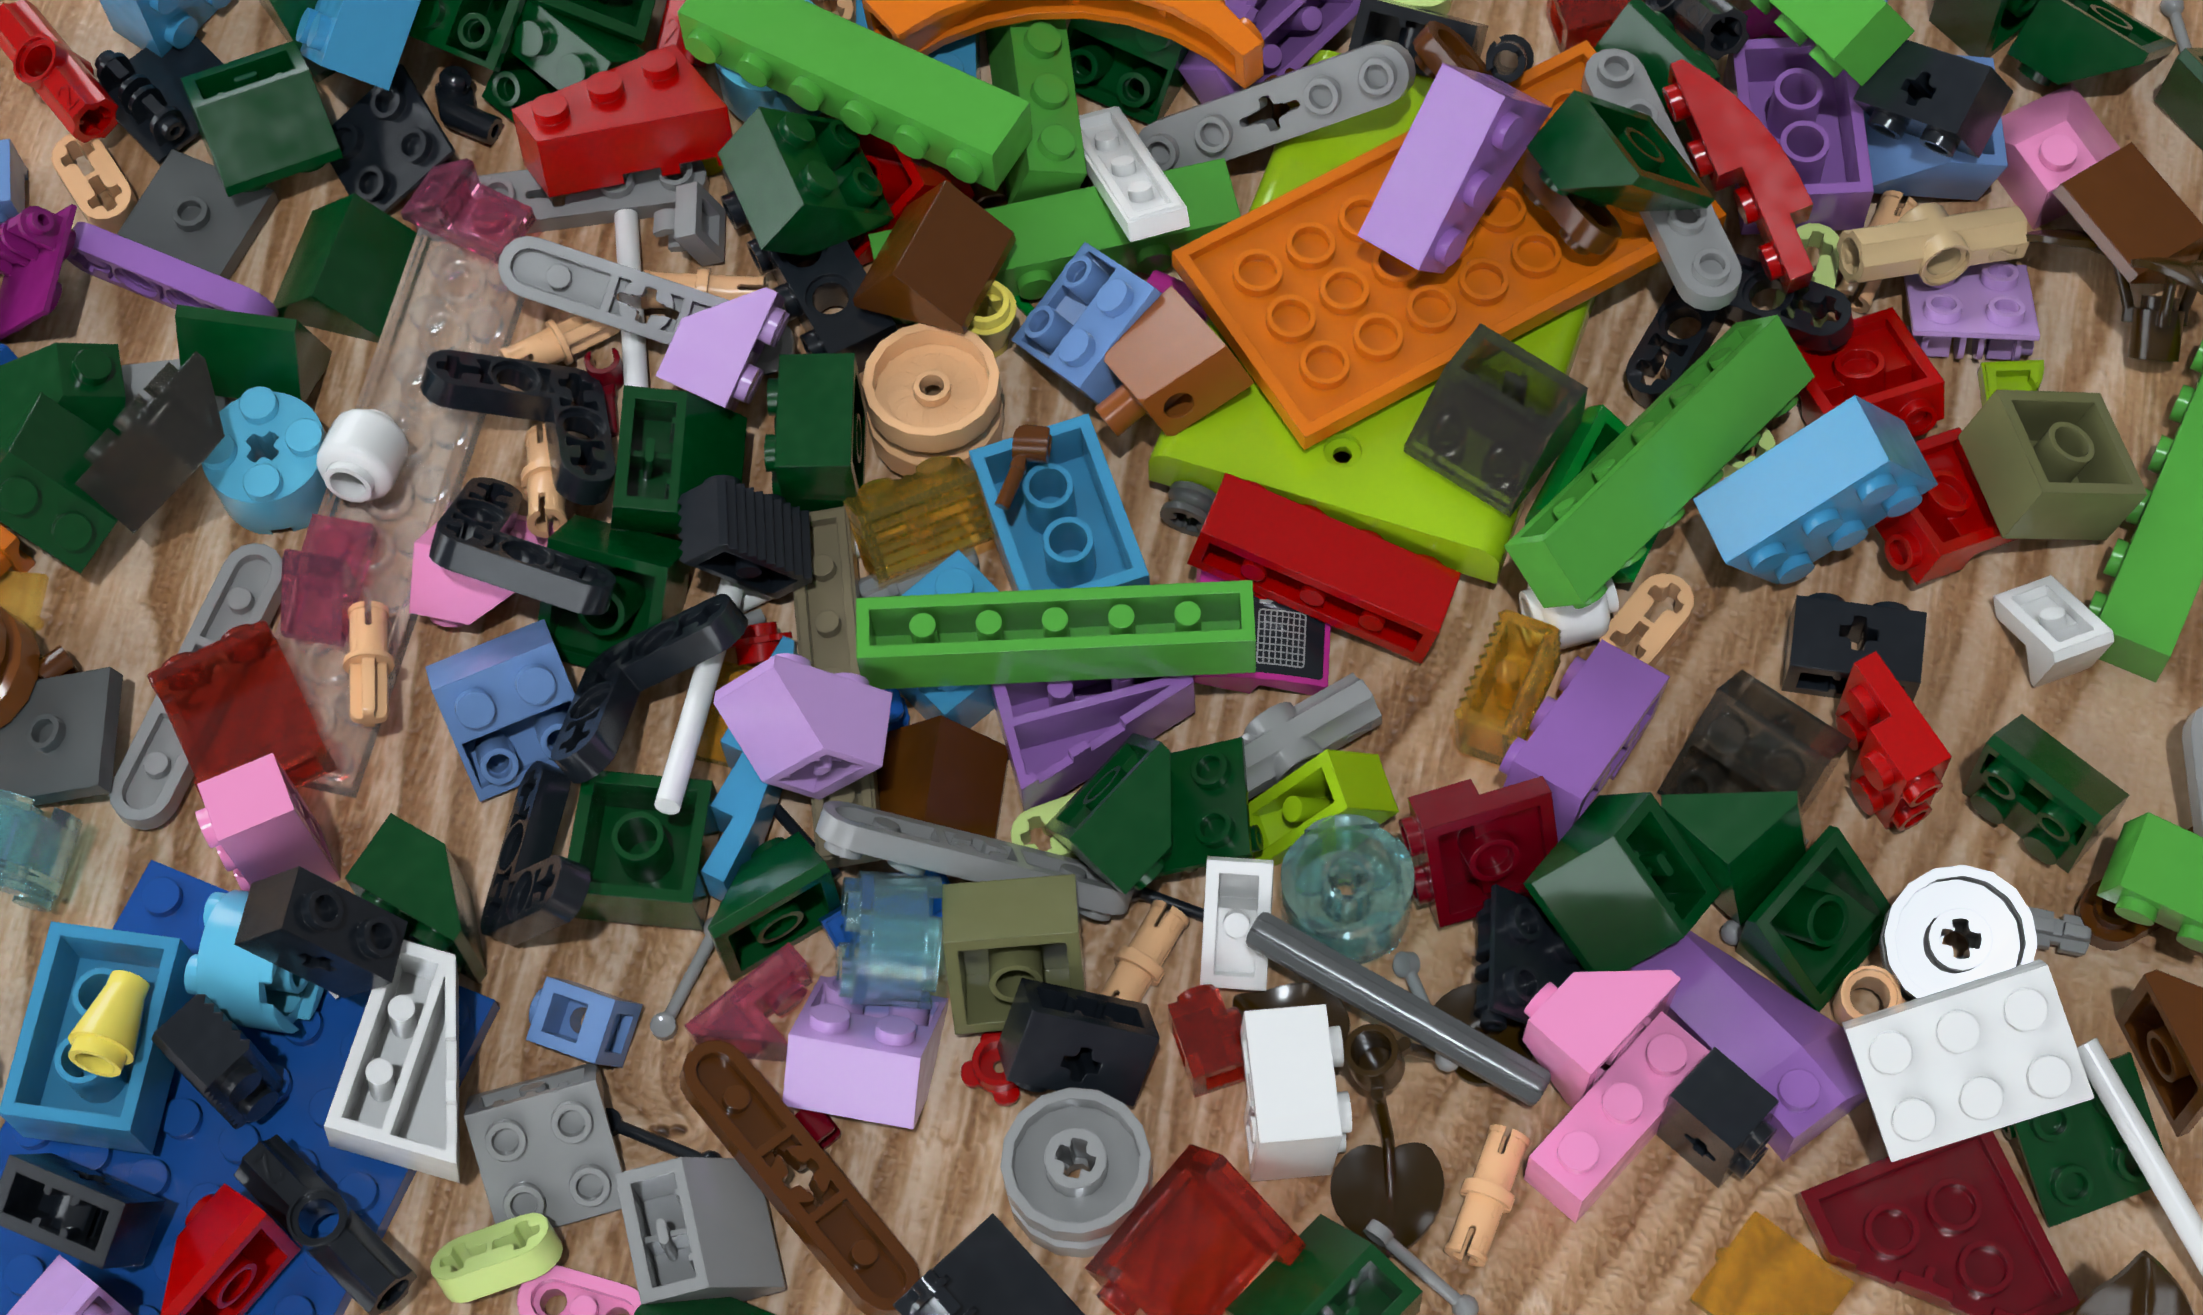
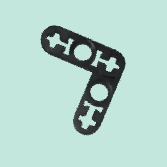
M1736 254L1741 265L1742 276L1736 297L1729 305L1719 310L1711 311L1696 309L1684 302L1675 286H1672L1628 361L1626 376L1631 395L1638 404L1648 408L1710 348L1726 319L1742 322L1778 315L1795 344L1821 352L1836 350L1847 343L1854 330L1850 301L1840 291L1811 281L1809 286L1786 294L1779 278L1773 281L1768 279L1761 262ZM1764 289H1778L1786 296L1783 303L1772 310H1760L1751 303L1753 297ZM1800 300H1802L1804 311L1798 309V303ZM1828 312L1835 313L1836 322L1827 320L1821 328L1814 327L1813 317L1823 319ZM1680 318H1695L1702 324L1696 335L1687 339H1677L1668 334L1670 325ZM1662 350L1669 355L1665 361V364ZM1664 364L1667 380L1657 378L1651 386L1646 385L1644 375H1657Z
M439 350L433 352L428 357L420 389L429 401L449 409L544 422L553 484L556 491L567 500L581 505H596L602 503L608 497L616 472V463L604 391L599 380L591 377L587 371L574 367L457 350ZM500 384L515 386L523 391L511 390ZM572 401L579 406H571ZM566 431L580 433L587 436L590 439L578 438L567 433ZM578 465H586L585 470Z
M472 478L466 483L437 522L429 557L440 567L572 612L596 616L608 611L616 585V577L612 572L595 563L509 535L515 526L523 496L511 484L493 478Z
M727 594L713 596L608 648L590 663L581 678L551 752L553 761L572 783L580 784L592 779L614 759L641 691L720 654L738 641L747 629L749 620Z
M535 761L525 773L515 798L480 922L482 934L510 945H518L570 922L581 909L589 889L591 871L588 866L560 855L551 856L571 785V780L560 768L542 761Z

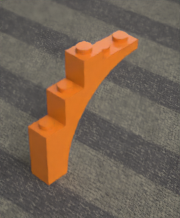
M862 0L869 30L925 55H929L944 45L990 28L1032 20L1087 19L1128 25L1171 39L1214 63L1244 89L1264 76L1263 48L1265 43L1260 31L1248 18L1242 17L1239 19L1226 6L1225 0Z

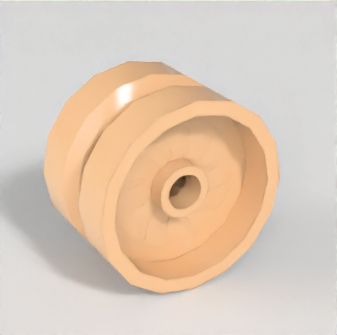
M921 323L902 327L878 343L866 361L862 381L869 433L875 453L892 471L913 481L944 483L970 475L972 470L969 451L999 442L1002 438L1004 414L1003 403L1000 397L1001 381L993 351L976 333L966 330L965 334Z

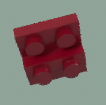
M1543 776L1480 795L1472 780L1468 779L1408 797L1411 816L1399 819V828L1408 855L1410 857L1417 856L1419 864L1407 868L1408 881L1417 905L1421 906L1428 903L1439 928L1476 917V913L1483 909V902L1491 898V886L1494 884L1534 900L1523 883L1558 843L1552 792Z

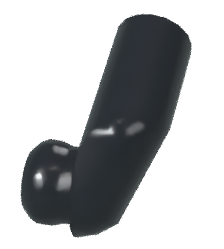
M459 66L444 68L439 74V82L435 85V98L440 120L448 128L489 145L494 144L502 130V119L476 108L473 89L470 87L472 78L466 69Z

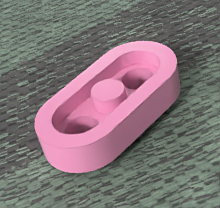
M555 1265L544 1275L522 1283L517 1296V1307L520 1315H547L545 1314V1305L550 1298L557 1295L567 1298L565 1309L558 1315H634L636 1309L641 1305L639 1292L628 1285Z

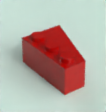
M675 44L662 49L652 50L635 60L607 71L595 73L585 80L553 93L543 94L533 101L511 109L524 166L549 198L625 184L623 174L661 168L662 177L681 173L679 164L717 157L718 166H723L717 153L732 137L727 105Z

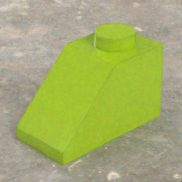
M1326 749L1248 803L1250 826L1258 825L1263 837V850L1253 852L1255 859L1274 860V866L1355 842L1399 813L1379 755Z

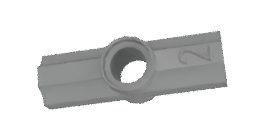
M1351 673L1295 706L1291 702L1276 704L1260 713L1247 725L1243 733L1244 735L1240 737L1244 739L1248 800L1269 789L1326 749L1337 750L1382 724V714L1376 705L1373 694L1362 679L1357 678L1354 673Z

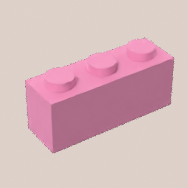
M274 753L197 784L205 808L195 811L200 829L209 847H216L228 872L233 870L242 891H250L251 884L298 866L331 883L341 880L319 823Z
M1661 1011L1533 1151L1528 1159L1524 1180L1576 1224L1657 1134L1669 1096L1708 1055L1710 1050Z

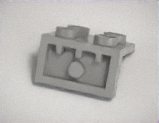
M588 1063L468 1097L464 1119L495 1224L520 1215L539 1213L545 1216L551 1226L555 1228L622 1209L615 1174L623 1172L603 1103L605 1085L598 1064Z

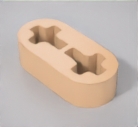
M71 134L64 136L56 143L52 150L51 160L57 174L87 222L117 234L138 202L134 192L98 138L83 143ZM83 155L89 160L94 169L93 172L86 176L83 175L78 165L74 162V160ZM107 190L113 201L117 204L114 209L109 211L102 206L97 197L98 194Z
M1660 573L1650 576L1637 588L1610 621L1609 630L1603 637L1599 638V642L1603 639L1615 647L1616 645L1625 647L1638 634L1642 638L1639 642L1636 657L1654 668L1685 630L1690 621L1694 607V595L1691 587L1682 578L1673 574ZM1669 596L1676 601L1674 612L1667 609L1654 623L1648 620L1652 612L1654 600L1661 602Z

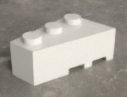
M403 940L393 982L371 990L324 1124L329 1146L460 1183L459 976L455 954Z

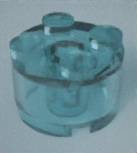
M0 789V891L14 895L12 901L20 906L42 912H51L54 900L59 898L83 823L74 815L57 807H54L51 819L43 816L44 812L41 809L33 806L35 799Z
M1332 815L1317 820L1306 828L1304 834L1296 840L1292 847L1290 846L1283 858L1280 894L1282 919L1284 922L1353 961L1364 964L1391 953L1399 945L1411 916L1415 881L1414 866L1407 847L1398 837L1394 838L1390 833L1379 827L1380 823L1361 815ZM1343 885L1351 886L1353 895H1343L1338 887Z
M859 871L857 878L844 877L841 895V917H844V931L851 932L850 942H838L835 981L839 982V997L849 998L850 1005L931 1010L933 1002L929 992H936L942 938V917L932 916L934 898L943 899L940 876Z

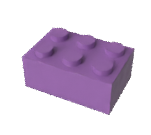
M1790 37L1748 39L1738 54H1728L1723 85L1759 118L1780 144L1798 172L1813 202V207L1809 220L1797 224L1795 227L1798 228L1808 223H1820L1830 227L1833 231L1863 228L1874 188L1863 109L1853 100L1860 84L1844 70L1836 78L1832 77L1808 54L1816 46L1809 38L1801 47ZM1739 183L1735 184L1736 189L1740 188ZM1738 210L1741 235L1760 234L1756 223L1753 222L1746 225Z

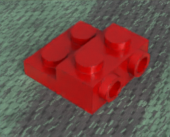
M1893 307L1853 319L1854 330L1851 338L1845 345L1836 350L1821 352L1796 344L1815 376L1798 393L1802 398V418L1807 425L1854 395L1904 420L1913 437L1927 433L1935 426L1937 421L1944 419L1945 381Z
M1960 427L1915 441L1938 485L1922 494V502L1910 512L1897 517L1887 516L1874 524L1885 540V554L1888 562L1896 570H1906L1916 585L1962 570L1975 554L2018 540L2002 538L1958 439L1959 434L1962 432Z
M1874 651L1853 664L1835 713L1837 716L1836 726L1842 739L1852 750L1857 751L1860 749L1850 776L1852 780L1851 790L1855 800L1868 815L1875 814L1886 830L1896 826L1899 831H1904L1918 824L1931 813L1932 808L1930 804L1934 795L1943 787L1941 780L1952 756L1877 651Z

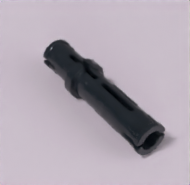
M1505 34L1499 37L1501 41L1498 44L1494 41L1486 53L1487 71L1490 70L1493 77L1505 83L1517 80L1524 71L1532 68L1534 64V52L1530 43L1525 38L1516 34ZM1503 50L1517 54L1518 66L1516 68H1508L1501 64V52Z

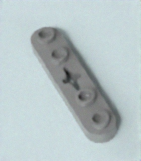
M1390 40L1375 41L1249 86L1246 89L1235 91L1160 118L1144 127L1138 136L1162 171L1225 158V161L1393 103L1407 94L1414 84L1416 75L1415 63L1409 51L1401 44ZM1266 96L1270 97L1273 104H1280L1282 102L1284 104L1293 100H1297L1300 106L1291 109L1279 118L1280 127H1277L1273 119H1261L1250 125L1247 120V116L1253 115L1267 105Z
M1616 48L1603 49L1593 54L1586 63L1581 85L1582 92L1650 115L1696 174L1640 60L1630 52ZM1710 204L1706 209L1639 212L1667 272L1684 302L1696 309L1705 311L1719 310L1729 305L1736 297L1742 270L1740 262L1712 205Z
M701 160L679 164L681 173L662 177L661 168L623 174L625 184L571 193L566 196L565 205L554 206L551 200L554 197L549 198L528 169L441 180L426 184L411 199L409 211L416 231L426 241L433 244H452L614 223V214L621 209L635 210L638 213V219L653 218L654 213L658 210L675 208L676 186L698 181L709 192L710 184L704 164Z
M524 236L516 238L505 246L499 257L498 271L501 281L511 292L523 298L670 345L683 317L729 301L728 299L539 237ZM648 288L657 290L656 301L667 308L678 311V318L671 319L663 315H651L647 323H641L638 321L639 311L629 304L618 301L616 298L617 294L624 293L633 297L634 295L644 297ZM786 325L775 348L768 344L764 346L756 364V367L764 370V375H770L779 371V354H794L795 339L788 325Z
M258 543L243 545L233 551L225 560L112 780V790L109 793L110 804L122 821L134 829L148 830L157 828L169 821L176 812L287 591L290 581L288 569L277 551L268 545ZM208 673L214 687L211 691L200 689L196 696L193 697V693L187 683L190 679L201 680ZM190 707L193 710L191 713L188 712Z
M825 802L815 830L818 836L825 840L824 848L836 856L859 860L864 854L884 859L896 870L911 875H923L926 870L980 882L1075 874L1079 913L1099 921H1108L1112 915L1126 913L1135 890L1132 887L1126 895L1112 888L1084 862L1078 859L849 802Z

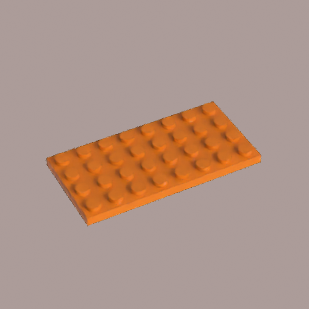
M1585 40L1524 71L1517 80L1506 84L1553 108L1540 127L1542 129L1574 90L1582 92L1581 85L1586 63L1597 52ZM1407 131L1172 251V266L1305 450L1662 261L1640 213L1607 205L1606 208L1621 227V237L1603 255L1591 252L1588 255H1581L1562 240L1559 234L1561 226L1548 211L1536 206L1527 198L1522 189L1525 183L1512 169L1467 237L1466 245L1455 263L1448 266L1444 274L1419 271L1357 236L1409 132ZM1714 200L1711 205L1722 227H1724L1727 214Z

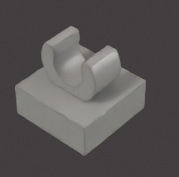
M698 181L676 186L675 208H665L654 213L653 235L656 238L669 235L668 249L671 252L687 251L702 267L724 262L725 209Z

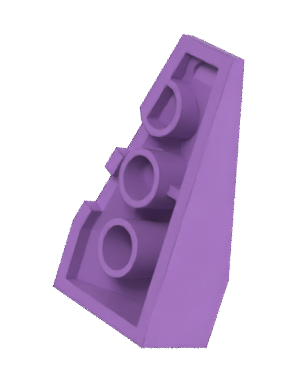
M1689 931L1681 940L1625 970H1672L1681 978L1667 1016L1708 1050L1711 1051L1716 1047L1779 1100L1770 1122L1777 1131L1768 1144L1783 1162L1868 1099L1843 1027L1692 931Z

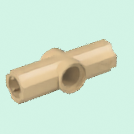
M1925 203L1909 210L1900 218L1898 223L1842 231L1837 243L1840 261L1839 270L1847 283H1860L1919 274L1922 281L1930 286L1943 285L1958 278L1967 270L1968 266L2023 258L2030 243L2026 238L2027 218L2019 206L1948 215L1943 206L1937 203Z

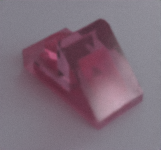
M467 158L433 166L400 212L402 219L498 264L499 257L505 246L516 238L524 237L536 221L532 207L482 185L473 161Z
M312 514L302 550L285 549L282 557L281 633L283 637L341 647L345 646L349 633L347 611L349 606L359 600L378 537V533L372 523Z
M790 942L784 945L684 1025L694 1047L708 1040H721L733 1044L747 1059L786 1062L788 1044L768 1018L774 1013L777 1016L786 1014L803 1000L807 993L806 987L813 983L806 961Z

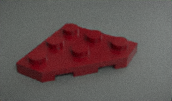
M1993 1131L1891 1162L1890 1158L1886 1157L1799 1193L1796 1199L1827 1262L1956 1314L2067 1315L2074 1312L2080 1303Z

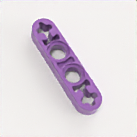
M77 222L73 227V230L76 232V240L71 253L66 259L77 268L92 276L173 309H176L178 304L274 317L279 315L277 308L272 302L246 286L95 225Z

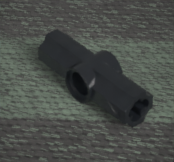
M1642 0L1651 10L1663 13L1671 21L1675 29L1713 59L1719 60L1728 54H1738L1750 37L1746 30L1748 16L1728 0Z
M278 1134L268 1140L259 1141L242 1157V1162L234 1173V1177L283 1226L305 1252L315 1259L369 1315H379L385 1311H390L408 1294L411 1284L417 1278L415 1272L354 1212L343 1197L335 1192ZM330 1213L339 1214L338 1224L332 1233L318 1239L311 1237L313 1225L320 1217Z

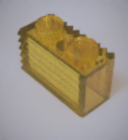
M936 456L929 458L916 467V472L913 475H905L902 479L880 478L869 481L858 489V494L855 497H847L843 501L863 566L878 584L947 558L958 549L962 552L993 540L995 537L991 529L988 512L984 506L985 501L981 495L978 478L975 472L960 457Z
M1507 609L1498 612V622L1493 623L1494 632L1488 634L1489 643L1483 645L1484 654L1479 655V665L1474 666V675L1469 677V686L1464 688V697L1459 699V708L1454 710L1455 738L1459 752L1498 766L1501 765L1505 754L1518 736L1524 740L1527 739L1530 732V724L1544 701L1561 662V636H1559L1561 630L1554 625Z

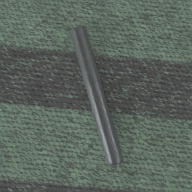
M1262 912L1250 928L1246 944L1251 949L1523 1103L1534 1106L1544 1094L1550 1082V1072L1517 1052L1268 912Z

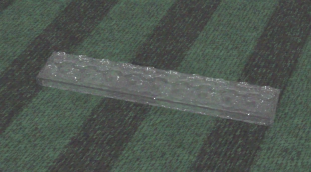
M427 219L421 220L355 409L382 411L394 420L404 432L409 443L407 459L393 488L384 497L360 503L349 502L334 495L326 488L229 761L233 769L274 753L294 785L352 798L357 797L381 723L376 724L375 727H364L363 724L352 722L349 716V674L343 668V658L349 653V619L347 611L353 603L365 601L366 624L370 625L371 601L381 602L389 608L388 653L393 655L395 660V667L388 674L390 700L418 614L409 613L414 542L440 520L460 493L486 416L484 413L449 409L434 404L423 395L420 389L421 380L427 359L433 352L457 350L501 357L499 349L510 346L525 298L511 292L504 285L500 278L498 264L499 257L505 246L520 237Z

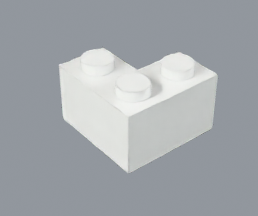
M1326 1004L1244 1011L1240 1035L1248 1096L1244 1112V1125L1251 1182L1331 1175L1337 1154L1346 1152V1133L1352 1132V1110L1348 1091L1337 1092L1334 1067H1343L1344 1065L1343 1039L1340 1026L1329 1027Z

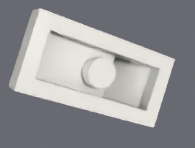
M2052 575L1993 596L1996 618L2026 645L2030 683L2034 688L2090 668L2114 643L2113 630Z
M1207 856L1200 987L1266 991L1268 958L1248 947L1246 938L1254 921L1262 912L1272 913L1274 860Z

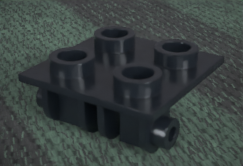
M196 36L189 45L182 49H177L173 46L162 58L146 47L130 59L123 53H114L112 50H106L96 58L95 67L97 68L99 83L119 106L116 111L117 122L159 165L165 161L172 149L179 151L200 135L180 78L222 65L223 63Z
M402 64L397 66L389 91L374 86L331 126L343 158L332 161L330 164L349 195L357 194L385 213L391 211L426 178L432 181L456 179L459 176V171L457 170L459 160L454 154L456 152Z
M1498 884L1491 886V898L1486 899L1483 902V909L1476 913L1478 948L1475 950V959L1481 964L1475 968L1474 976L1482 984L1477 985L1476 1004L1474 1005L1473 1014L1480 1019V1027L1483 1030L1502 1031L1507 1028V1020L1509 1019L1527 1025L1530 1017L1524 1013V1010L1533 997L1547 983L1552 982L1559 988L1573 972L1586 971L1536 901Z
M993 1213L936 1266L926 1272L892 1305L900 1315H1085Z

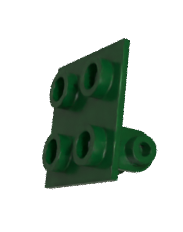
M1242 737L1171 753L1172 846L1161 856L1165 861V865L1154 880H1159L1161 876L1182 871L1191 873L1196 872L1198 868H1206L1207 856L1252 859L1253 852L1263 850V837L1259 826H1250L1245 749Z
M2127 1052L2109 1059L2164 1153L2132 1054ZM2091 1083L2090 1086L2094 1099L2001 1128L2009 1140L2016 1137L2018 1139L2046 1225L2049 1228L2151 1189Z

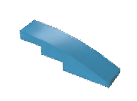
M782 636L771 657L780 653L798 655L795 641ZM727 728L720 743L728 767L732 768L710 805L718 829L723 834L701 870L709 895L720 901L723 900L741 865L750 860L752 853L764 843L783 788L761 781L729 728Z

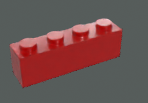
M1225 473L1187 564L1226 581L1253 580L1254 593L1420 664L1439 634L1461 575L1460 572L1444 566L1434 557L1411 552L1385 541L1373 531L1357 529L1325 515L1323 511L1314 506L1296 503L1268 491L1258 483L1243 480L1228 473Z

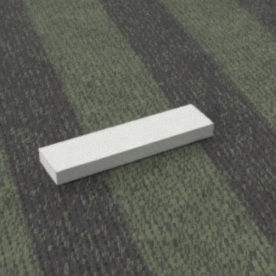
M1117 106L1079 115L1087 175L1129 241L1134 242L1190 227L1187 206L1122 110Z

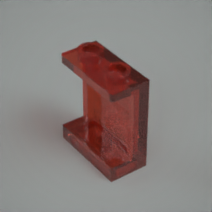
M265 620L254 624L236 626L228 630L220 640L195 652H183L170 657L163 663L161 668L147 675L153 690L165 708L196 777L193 781L199 794L198 783L271 753H274L296 789L338 769L285 653Z
M1189 1144L1084 1269L1102 1286L1096 1296L1115 1315H1223L1225 1309L1238 1297L1269 1258L1290 1266L1307 1245L1222 1154Z

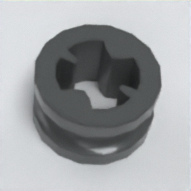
M1174 482L1168 491L1171 501L1163 504L1160 517L1173 529L1198 537L1216 493L1193 482Z

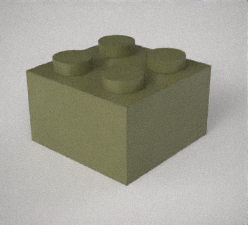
M1996 390L1958 436L2003 539L2107 540L2148 495L2100 393Z
M1075 874L941 885L943 949L955 1035L1003 1031L1021 978L1086 991Z

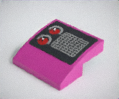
M1197 568L1196 583L1226 581ZM1253 592L1256 673L1192 675L1194 683L1248 694L1258 685L1314 695L1328 687L1331 625Z

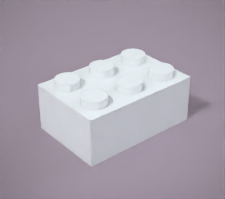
M2041 959L1842 1022L1891 1162L2094 1099L2050 969Z

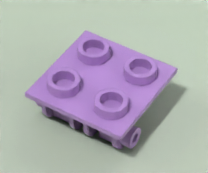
M2005 261L1968 266L1967 270L1958 278L1939 286H1930L1924 283L1919 274L1904 276L1911 326H1907V329L1926 356L1949 357L1952 337H1954L1953 351L1955 359L1963 358L1967 338H1972L1973 359L1976 360L1982 359L1986 339V359L2019 361L2021 355H2032L2034 341H2039L2040 332L2026 265H2013Z

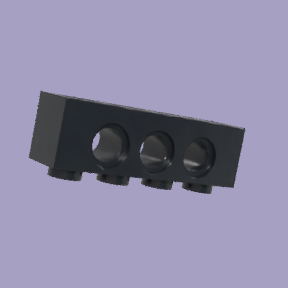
M722 169L728 190L727 194L720 197L725 212L735 229L745 226L752 238V240L747 242L750 255L762 275L772 272L779 285L773 288V290L786 299L782 309L790 314L788 321L790 322L798 318L806 333L800 335V339L806 354L855 353L859 373L863 372L867 359L878 343L897 331L892 316L855 307L852 299L864 280L866 272L848 241L846 240L808 256L761 250L725 169ZM805 260L817 261L808 267H796L798 263ZM832 306L844 307L843 310L835 314L821 313L826 308Z

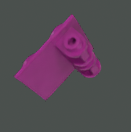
M71 204L56 214L39 206H29L22 210L20 214L0 224V273L4 275L0 288V340L14 332L21 331L25 326L42 316H48L57 306L62 293V284L57 282L62 262L71 253L76 240V232L71 229L77 210L76 205Z

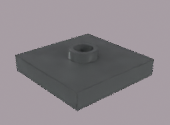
M172 149L117 235L230 279L279 200L275 191L268 187L255 192H242L228 197L213 165Z
M111 667L36 680L27 703L10 723L0 728V810L6 811L111 793L123 675Z

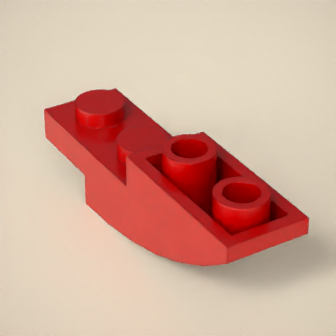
M1683 59L1671 63L1668 77L1669 85L1663 87L1662 92L1673 120L1678 122L1684 119L1693 141L1686 143V149L1697 176L1702 178L1708 175L1715 192L1739 183L1740 188L1733 190L1734 199L1744 223L1748 225L1755 222L1764 244L1757 246V251L1768 279L1773 281L1779 278L1786 294L1809 286L1814 269L1795 225L1809 220L1813 202L1798 172L1780 144L1759 118L1733 93L1710 75Z

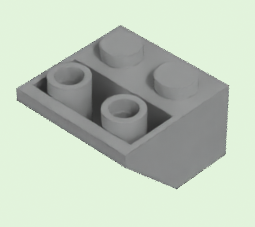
M679 1157L615 1174L641 1304L733 1297L740 1301H747L786 1291L766 1196L735 1158Z

